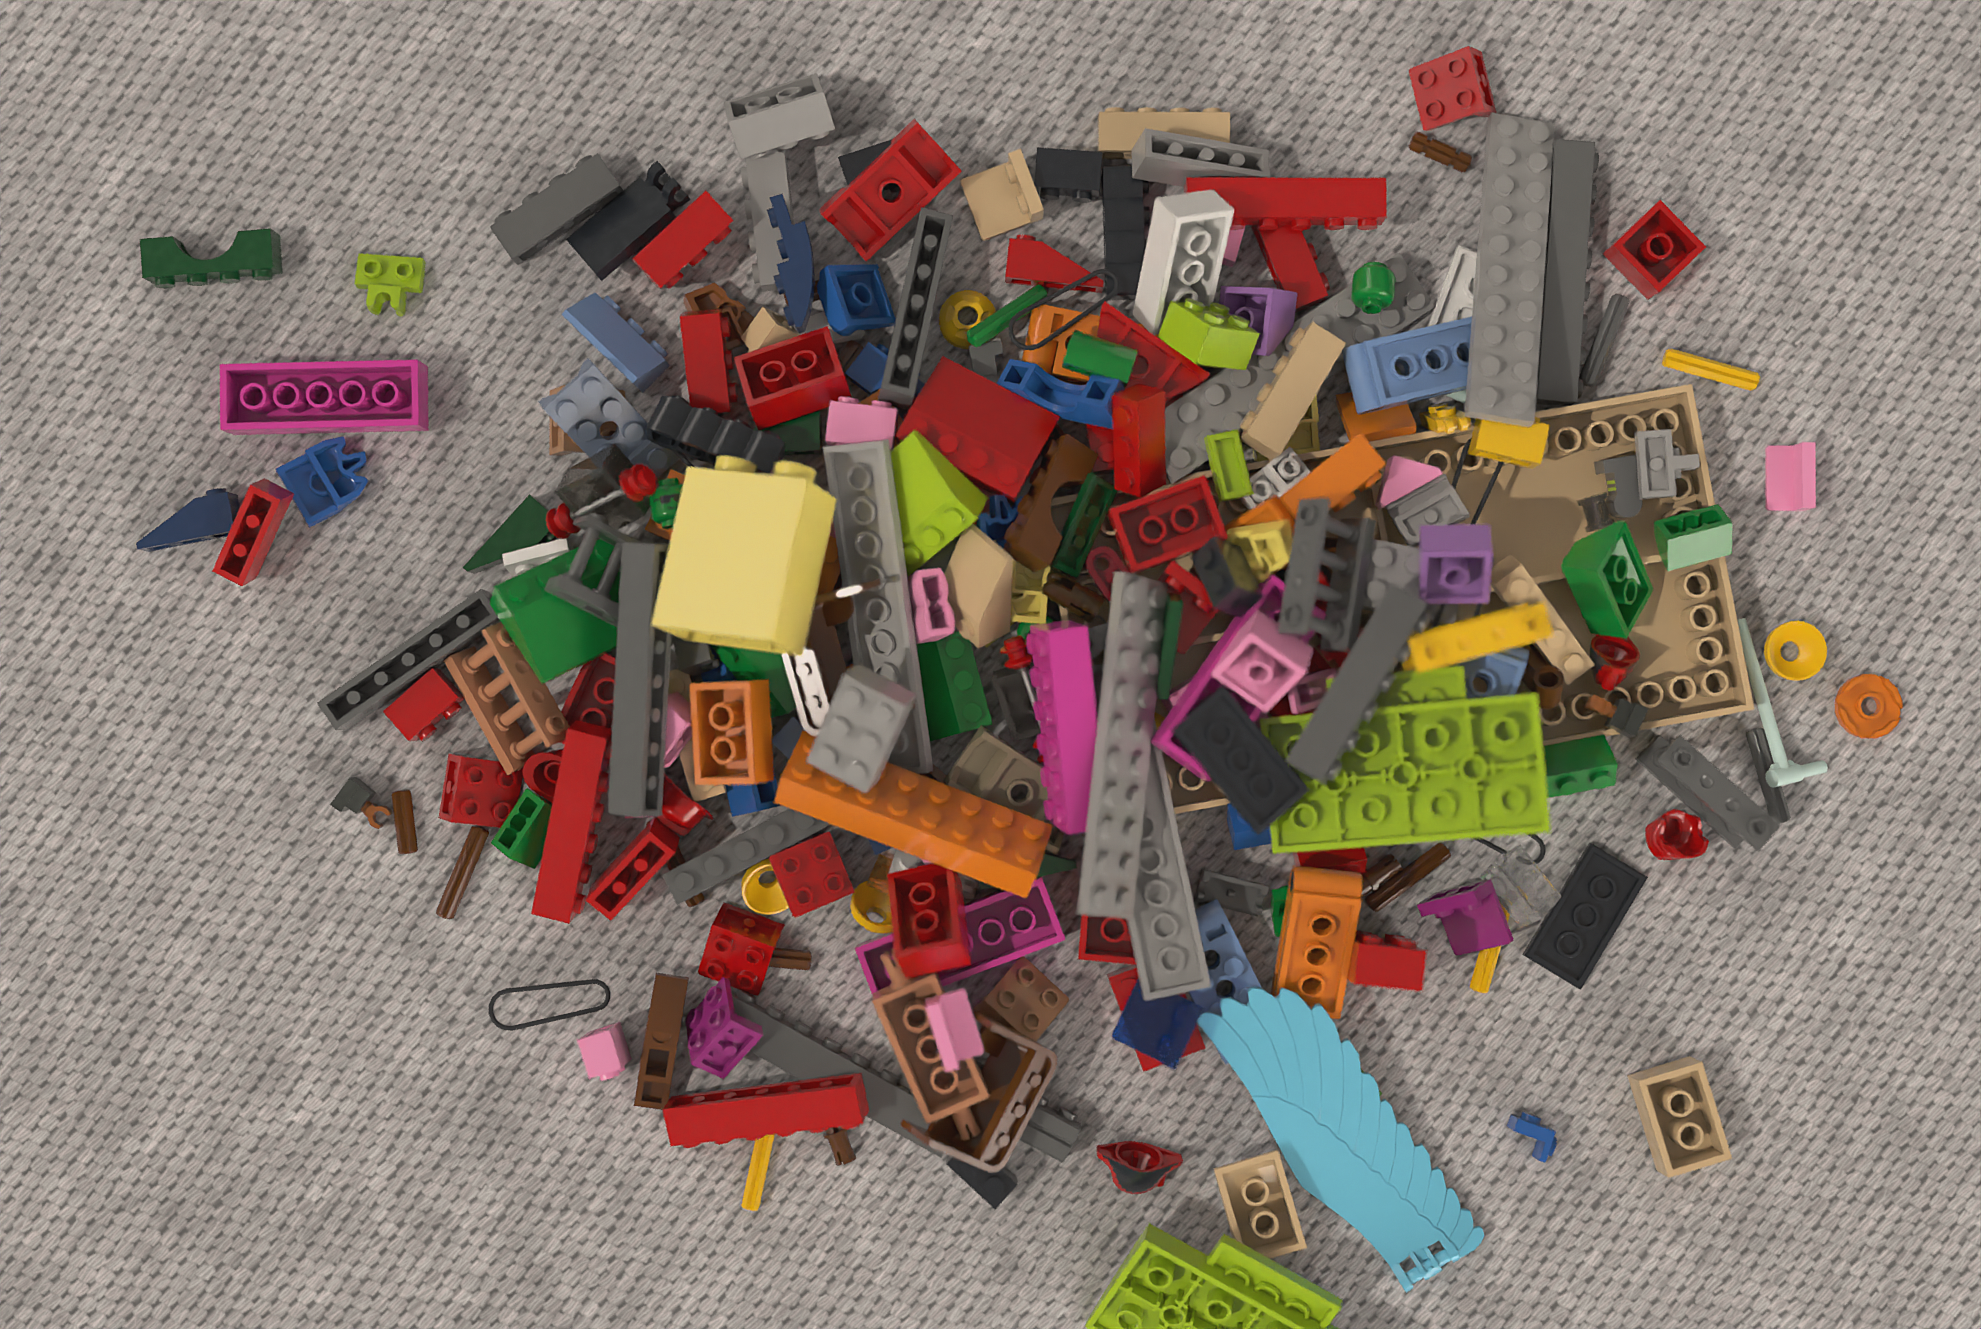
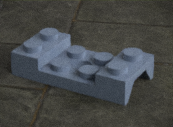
M589 358L583 362L577 376L558 393L543 397L538 402L542 409L572 438L618 489L621 488V473L626 469L631 470L635 464L640 463L650 468L657 479L679 459L671 449L659 446L647 439L646 426L648 423ZM606 421H613L617 426L616 431L610 436H602L600 434V427ZM625 493L623 494L630 502L632 501Z

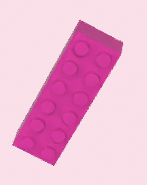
M419 360L220 364V430L232 435L429 431L428 366Z
M1274 575L1258 584L1264 597L1241 618L1235 616L1150 741L1204 781H1211V779L1170 730L1220 686H1224L1253 722L1256 720L1262 710L1213 677L1211 673L1236 633L1257 610L1279 624L1285 583ZM1314 605L1312 616L1324 620L1327 614ZM1310 630L1309 634L1293 635L1307 644L1315 631Z
M1070 620L1030 625L1031 634L1027 635V648L1029 654H1033L1034 668L1030 669V679L1033 688L1037 690L1038 701H1034L1033 707L1035 718L1037 721H1040L1041 734L1037 735V746L1039 753L1043 754L1044 767H1041L1040 776L1042 785L1047 787L1048 800L1044 801L1045 816L1047 820H1050V823L1068 835L1086 832L1097 737V718L1088 628L1085 625Z
M1042 876L1035 878L1027 898L1002 889L964 904L971 964L938 971L937 973L942 985L946 986L1064 941V934ZM893 932L868 940L855 947L872 996L874 992L888 987L892 983L880 956L889 951L893 963H895L891 954V950L894 949Z

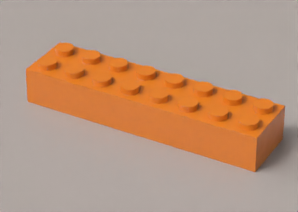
M804 730L802 731L781 776L774 800L775 803L1027 898L1037 876L1053 825L888 762L880 779L865 793L806 762L817 736L810 735Z

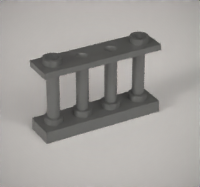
M1300 499L1278 633L1309 634V631L1313 630L1322 634L1321 650L1327 652H1351L1358 638L1376 521L1369 517L1341 518V521H1338L1328 516L1330 499ZM1326 530L1338 535L1335 554L1323 549ZM1320 563L1333 568L1330 587L1317 582ZM1315 596L1328 601L1325 620L1312 616Z
M590 513L589 515L577 517L574 520L573 524L586 532L568 574L564 573V575L549 578L544 590L617 627L619 604L610 600L611 595L609 593L621 567L623 542H641L607 525L608 520L606 518ZM600 538L613 545L614 549L597 588L591 590L582 585L581 576L596 541ZM671 634V646H672V645H673V638H672V634Z
M1657 735L1636 758L1645 769L1733 848H1737L1745 840L1756 851H1759L1781 827L1779 823L1681 735H1678L1670 744L1661 735Z

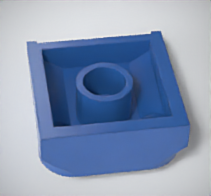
M878 264L827 265L820 271L817 291L828 323L837 334L850 336L856 330L884 328L895 325L896 318L880 276Z

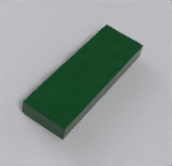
M1087 474L1060 533L1062 539L1050 566L1078 579L1118 490H1115L1113 484L1095 474Z
M1167 593L1156 699L1168 700L1170 698L1184 604L1179 594Z

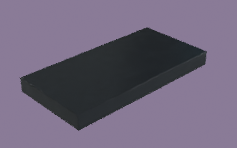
M1224 686L1218 687L1170 730L1255 834L1260 835L1309 791L1308 787Z
M1588 843L1522 955L1581 990L1648 877L1594 844Z

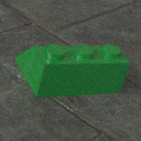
M1617 521L1576 541L1568 555L1564 557L1561 568L1590 633L1627 638L1654 589L1626 521Z
M955 631L953 634L938 641L916 644L929 742L978 729L981 725L984 727L993 725L970 640L965 639L959 631Z
M710 644L717 653L718 658L728 667L737 680L769 679L771 718L788 714L797 708L782 654Z
M1605 734L1542 746L1548 798L1615 786L1618 763Z

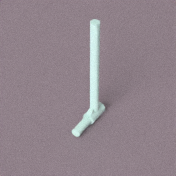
M1746 618L1738 619L1748 677L1774 762L1766 772L1768 785L1770 787L1783 786L1802 781L1806 777L1826 773L1828 767L1823 760L1803 765L1787 760Z

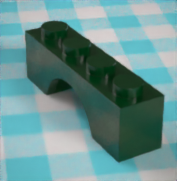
M270 228L237 231L233 244L225 253L207 260L193 258L188 253L184 243L173 236L140 239L142 278L155 284L156 288L176 287L175 282L186 281L191 286H204L211 279H220L222 283L240 282V277L252 276L253 280L267 281L273 279V274H283L280 235Z

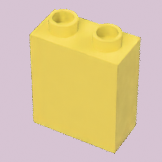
M718 456L714 470L687 467L651 625L685 641L803 657L837 499L814 484L815 470L797 463L777 462L773 475L755 474L757 467L755 464L730 456Z

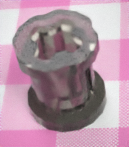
M1606 492L1577 500L1578 506H1582L1586 518V532L1603 529L1615 523V520L1610 518L1605 499L1608 497Z

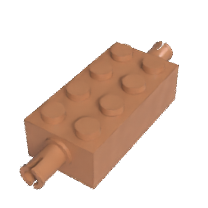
M894 949L891 950V954L895 963H893L889 951L880 956V959L883 961L892 983L890 986L874 992L872 1003L926 1124L951 1114L961 1140L970 1139L966 1125H968L973 1137L981 1132L969 1106L989 1097L985 1079L975 1057L959 1061L958 1069L945 1071L926 1010V999L946 993L938 973L934 972L905 979L895 959Z

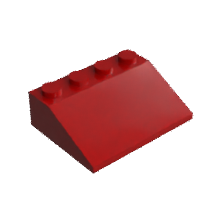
M942 356L895 436L896 444L904 440L912 431H918L971 483L995 495H1005L1007 501L1014 504L1060 416Z

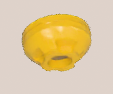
M974 290L958 291L946 299L940 309V331L943 337L953 346L969 349V346L972 344L968 342L966 332L995 313L996 309L993 303L980 292ZM966 307L973 308L978 315L976 322L969 326L961 324L958 320L960 310Z
M1790 621L1777 626L1771 631L1765 642L1764 655L1769 668L1776 675L1787 680L1799 681L1813 677L1820 671L1827 657V646L1821 632L1812 624L1804 621ZM1786 642H1793L1798 647V656L1793 661H1786L1781 656V647Z
M764 859L752 865L744 874L741 882L742 897L745 904L754 912L767 915L777 914L789 907L777 878L770 883H761L759 881L762 873L773 871L769 859Z
M869 880L859 884L855 888V893L852 894L850 909L854 919L870 932L891 933L892 922L888 882ZM876 912L883 917L884 921L880 923L873 922L868 918L867 913Z

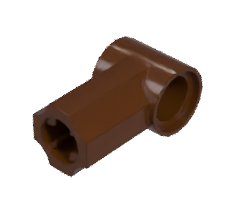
M1533 644L1519 645L1518 647L1529 650L1527 664L1521 680L1531 691V694L1537 693L1539 708L1551 709L1556 707L1561 701L1564 683L1562 671L1557 667L1550 666Z

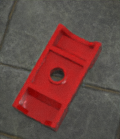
M915 118L891 140L892 144L845 189L842 187L819 209L821 215L848 240L866 262L921 210V207L924 208L962 172ZM888 183H895L900 187L899 196L894 200H886L882 197V189Z

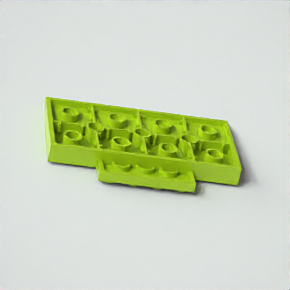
M1464 666L1435 668L1419 673L1416 670L1393 672L1396 674L1393 684L1386 693L1384 691L1380 692L1375 703L1379 704L1375 714L1369 722L1365 720L1362 722L1357 731L1361 736L1353 750L1350 752L1346 749L1341 757L1340 762L1343 763V766L1335 780L1331 781L1328 779L1326 784L1323 785L1290 766L1308 787L1309 791L1270 825L1273 854L1551 832L1537 693L1467 700ZM1335 678L1326 679L1327 690ZM1313 714L1261 718V732L1286 760Z
M1149 1223L1090 1314L1085 1327L1088 1329H1339L1330 1324V1322L1340 1311L1343 1299L1226 1234L1221 1236L1209 1255H1206Z

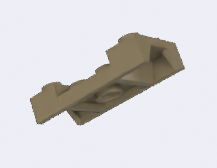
M981 725L944 778L946 785L1053 825L1050 823V820L1046 819L1044 812V801L1048 800L1047 787L1042 785L1040 770L1043 766L1010 746L1007 741ZM1017 784H1025L1028 787L1027 795L1020 800L1013 799L1010 795L1011 789ZM1053 825L1046 849L1056 855L1060 849L1065 832Z

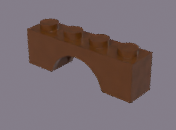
M1065 434L1055 440L1051 439L1043 448L1041 455L1044 458L1041 465L1031 475L1029 492L1019 502L1017 507L1019 514L1016 521L1010 525L1004 536V539L1007 541L1003 550L1015 561L1032 572L1051 565L1062 539L1051 517V501L1055 491L1058 488L1070 490L1083 484L1087 474L1091 473L1098 457L1096 452L1069 434Z

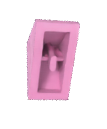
M1393 455L1387 460L1375 503L1377 509L1380 510L1442 475L1440 468Z
M1336 668L1304 674L1287 691L1292 714L1318 707L1327 692L1326 679L1336 677Z

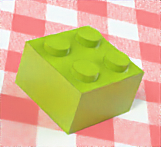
M1187 298L1185 302L1171 300L1158 338L1196 364L1246 370L1260 333L1249 327V321L1245 318L1230 315V309L1222 304L1211 302L1210 306H1205L1197 300Z

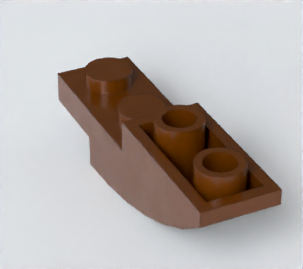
M656 973L634 1106L662 1110L669 1100L689 977Z

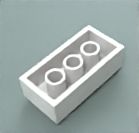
M1214 190L1157 197L1155 200L1133 309L1134 317L1153 335L1159 334L1171 300L1185 302L1189 298L1197 300L1205 306H1210L1211 302L1214 301L1234 209Z

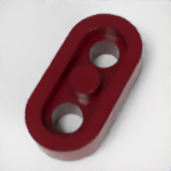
M1097 547L1089 553L1086 560V569L1107 602L1111 605L1114 572L1129 573V571L1113 549ZM1098 559H1106L1109 567L1106 570H1099L1096 566Z

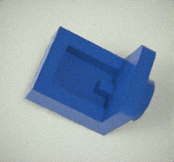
M1523 1111L1520 1117L1511 1114L1507 1127L1514 1132L1537 1139L1532 1156L1538 1161L1545 1163L1547 1157L1552 1156L1555 1151L1557 1138L1554 1136L1556 1131L1540 1124L1542 1118Z

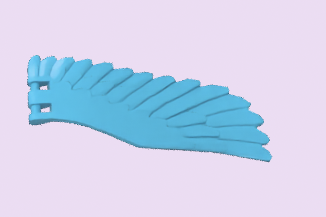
M1250 987L1247 990L1249 1002L1246 1005L1231 997L1221 998L1219 1005L1222 1011L1221 1016L1211 1012L1199 1013L1196 1019L1197 1023L1246 1086L1283 1157L1300 1185L1344 1218L1375 1247L1389 1264L1405 1292L1413 1289L1414 1283L1422 1278L1425 1281L1441 1272L1443 1265L1451 1260L1455 1263L1481 1244L1485 1236L1482 1227H1473L1470 1210L1461 1208L1458 1196L1453 1188H1446L1442 1170L1438 1167L1431 1168L1429 1153L1422 1143L1414 1146L1409 1128L1402 1122L1397 1123L1391 1104L1385 1098L1380 1101L1379 1089L1374 1077L1368 1072H1361L1357 1050L1347 1038L1340 1041L1335 1023L1321 1004H1315L1310 1008L1297 993L1283 987L1276 997L1261 987ZM1440 1241L1444 1249L1432 1255L1428 1247ZM1410 1256L1416 1266L1405 1273L1400 1263Z

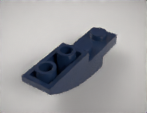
M783 194L770 197L772 208L767 209L772 228L779 227L782 239L776 241L782 260L788 258L789 261L776 264L779 274L773 277L779 295L786 294L789 306L783 307L788 325H795L800 334L806 330L814 299L815 267L813 251L805 221L792 225Z

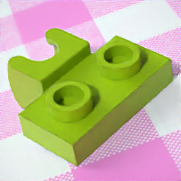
M358 253L354 284L358 289H368L366 305L372 314L379 315L384 302L390 301V305L396 310V314L402 317L406 309V292L422 293L426 262L424 258Z

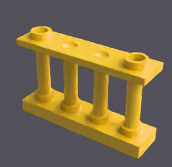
M1545 602L1528 606V603H1522L1426 629L1422 634L1416 632L1413 638L1408 639L1411 654L1404 663L1400 662L1402 671H1408L1416 668V672L1419 673L1552 637L1554 635Z

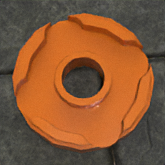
M1860 674L1848 679L1839 688L1835 698V714L1839 724L1849 734L1858 738L1877 739L1889 734L1898 725L1901 718L1899 716L1903 701L1897 687L1889 679L1875 674ZM1866 697L1874 699L1877 705L1875 713L1871 716L1864 714L1861 709V703Z

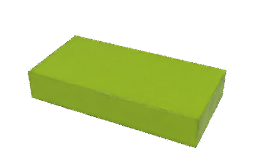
M1238 429L1205 436L1204 442L1219 503L1253 495Z

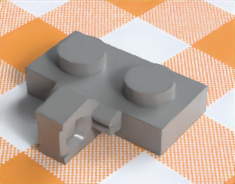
M1671 429L1634 433L1639 500L1675 497V479L1682 478L1681 471L1700 468L1699 454L1680 455L1679 448H1673Z

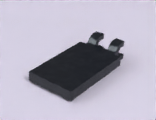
M658 161L653 163L648 169L645 181L638 177L566 239L601 281L676 218L673 213L676 208L685 205L691 200L681 189L680 184L673 177L671 178L665 173L666 170Z

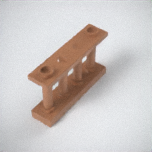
M502 622L482 630L488 644L479 651L474 646L450 655L444 662L506 774L509 775L523 769L524 763L530 756L535 755L532 749L540 743L544 742L548 748L564 741L569 725L547 685L540 682ZM495 655L504 673L493 680L484 663ZM510 684L520 699V702L511 708L508 707L500 692ZM526 713H528L536 728V731L525 737L516 721Z

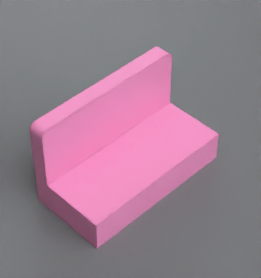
M1801 442L1793 446L1766 447L1767 511H1807L1816 508L1815 442Z
M964 988L926 999V1010L946 1072L958 1069L959 1061L984 1053L981 1038Z

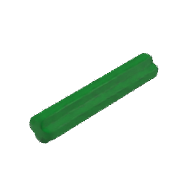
M1035 285L966 332L968 342L974 347L981 346L1008 328L1012 317L1019 311L1047 297V290L1041 285ZM1028 312V313L1022 315L1020 318H1018V319L1016 320V322H1017L1018 320H1020L1021 318H1023L1024 316H1026L1027 314H1029L1030 312Z

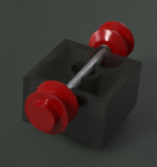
M613 444L567 469L554 491L564 503L547 512V528L557 538L567 539L571 534H576L581 530L580 527L573 524L575 518L594 513L608 520L607 525L618 530L646 515L650 508L649 496L656 491V476L647 466L640 463L634 465L620 448Z
M1022 635L1004 641L1005 646L999 651L1000 653L1008 654L1009 660L1004 664L1005 668L993 671L992 683L1013 742L1041 734L1040 721L1036 720L1033 707L1034 701H1038L1037 690L1033 688L1030 679V669L1034 668L1033 654L1030 655L1028 653L1027 639H1023ZM1037 739L1032 744V747L1038 749ZM1043 754L1037 758L1038 762H1044Z

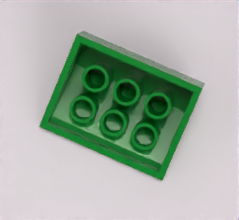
M600 538L597 539L581 576L582 585L591 590L597 588L614 549L613 545ZM579 547L495 585L490 606L542 684L617 648V627L544 590L549 578L564 575V573L568 574ZM621 567L609 593L611 595L610 600L619 604Z

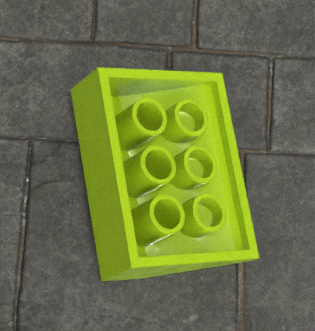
M916 430L912 431L890 451L907 577L978 519L988 499Z

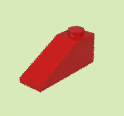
M1017 235L1016 239L1009 238L1005 283L1027 286L1041 285L1046 288L1062 289L1091 273L1044 242L1036 241L1034 236ZM1095 276L1071 290L1102 293L1104 281Z

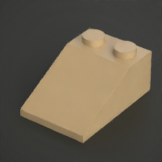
M972 523L962 531L944 575L948 584V597L946 601L952 608L955 627L965 639H969L975 646L980 648L1010 632L1013 558Z
M1278 1150L1213 1168L1233 1239L1269 1259L1307 1248Z

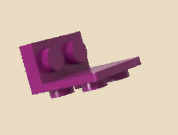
M1491 879L1436 892L1417 904L1421 917L1434 914L1436 919L1441 918L1450 945L1456 956L1510 944L1514 940Z
M724 977L716 986H712L708 990L705 998L696 1008L690 1010L685 1020L691 1065L722 1079L732 1071L763 1036L762 1026L735 1014L730 980Z

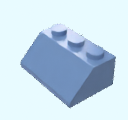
M593 293L567 308L562 315L642 393L670 366L664 359L668 353L655 340L651 344L647 343L641 337L645 331L632 318L627 322L617 314L621 308L608 295L602 299L597 293Z

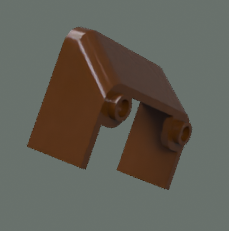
M880 579L817 595L815 597L803 657L782 654L801 724L810 735H818L843 675L847 672L834 625L844 623L852 617L854 602L851 594L863 592L881 585ZM914 703L912 705L911 710L916 708Z
M971 1008L974 1019L982 1023L979 1035L984 1052L990 1054L981 1070L988 1086L989 1097L969 1106L981 1132L973 1137L968 1125H966L970 1139L961 1140L951 1114L931 1122L927 1129L905 1119L901 1121L900 1125L931 1148L988 1172H997L1007 1164L1057 1068L1058 1060L1056 1054L1042 1044L1006 1024Z

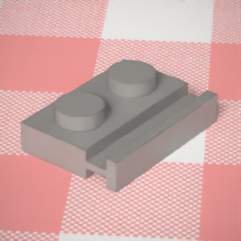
M1445 473L1386 506L1387 513L1391 516L1393 523L1407 546L1410 547L1419 545L1420 525H1456L1469 518L1468 510L1447 480Z

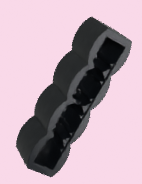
M1132 165L1102 167L1104 267L1112 271L1119 280L1118 292L1110 300L1136 299L1147 239L1144 236V226H1150V207L1143 204V194H1149V181L1132 178ZM1105 274L1106 297L1114 289V280L1107 274Z
M662 395L646 426L647 439L667 449L679 451L695 460L708 462L715 466L718 456H730L755 464L757 466L755 474L773 475L775 464L781 462L785 454V442L776 433L771 431H754L748 423L740 419H723L717 411L708 407L702 409L692 407L687 400L680 396L669 397Z

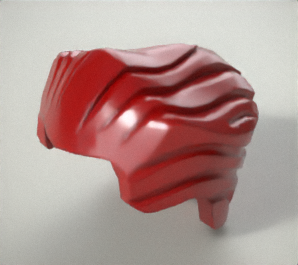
M1671 809L1648 824L1645 829L1648 848L1658 860L1695 858L1706 853L1709 840L1702 836L1701 819L1696 815L1688 814L1678 809Z

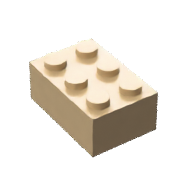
M1689 1056L1627 1075L1658 1172L1670 1178L1732 1159L1702 1061Z

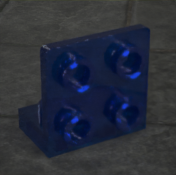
M1138 978L1111 1037L1160 1061L1164 1066L1176 1070L1204 1008L1177 994L1145 1001L1143 1000Z

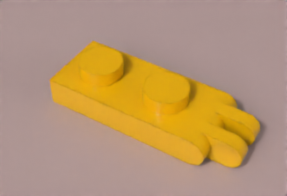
M1448 403L1428 406L1429 411L1419 413L1421 426L1435 433L1445 432L1448 434L1453 433L1455 430L1464 431L1471 427L1470 417H1465V413L1457 410L1455 406L1448 407Z

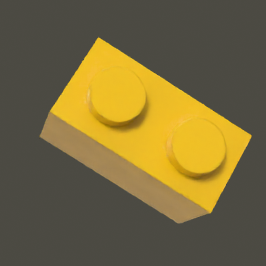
M1536 416L1534 423L1530 427L1476 418L1468 454L1533 469L1542 463L1550 425L1540 423V418Z

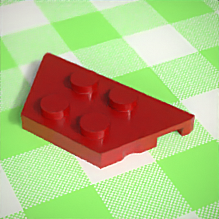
M1106 301L1103 302L1097 337L1138 350L1125 389L1138 383L1164 390L1165 402L1207 380L1210 375L1208 372Z

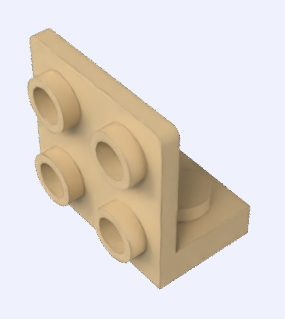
M1021 149L1008 153V162L963 178L960 181L983 241L1043 219L1044 209Z

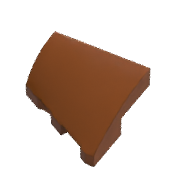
M715 282L684 295L683 303L687 311L722 309L723 317H729L731 335L728 342L726 340L727 350H734L745 344L741 336L754 317L746 311L744 305L739 301L730 299L726 295V291Z

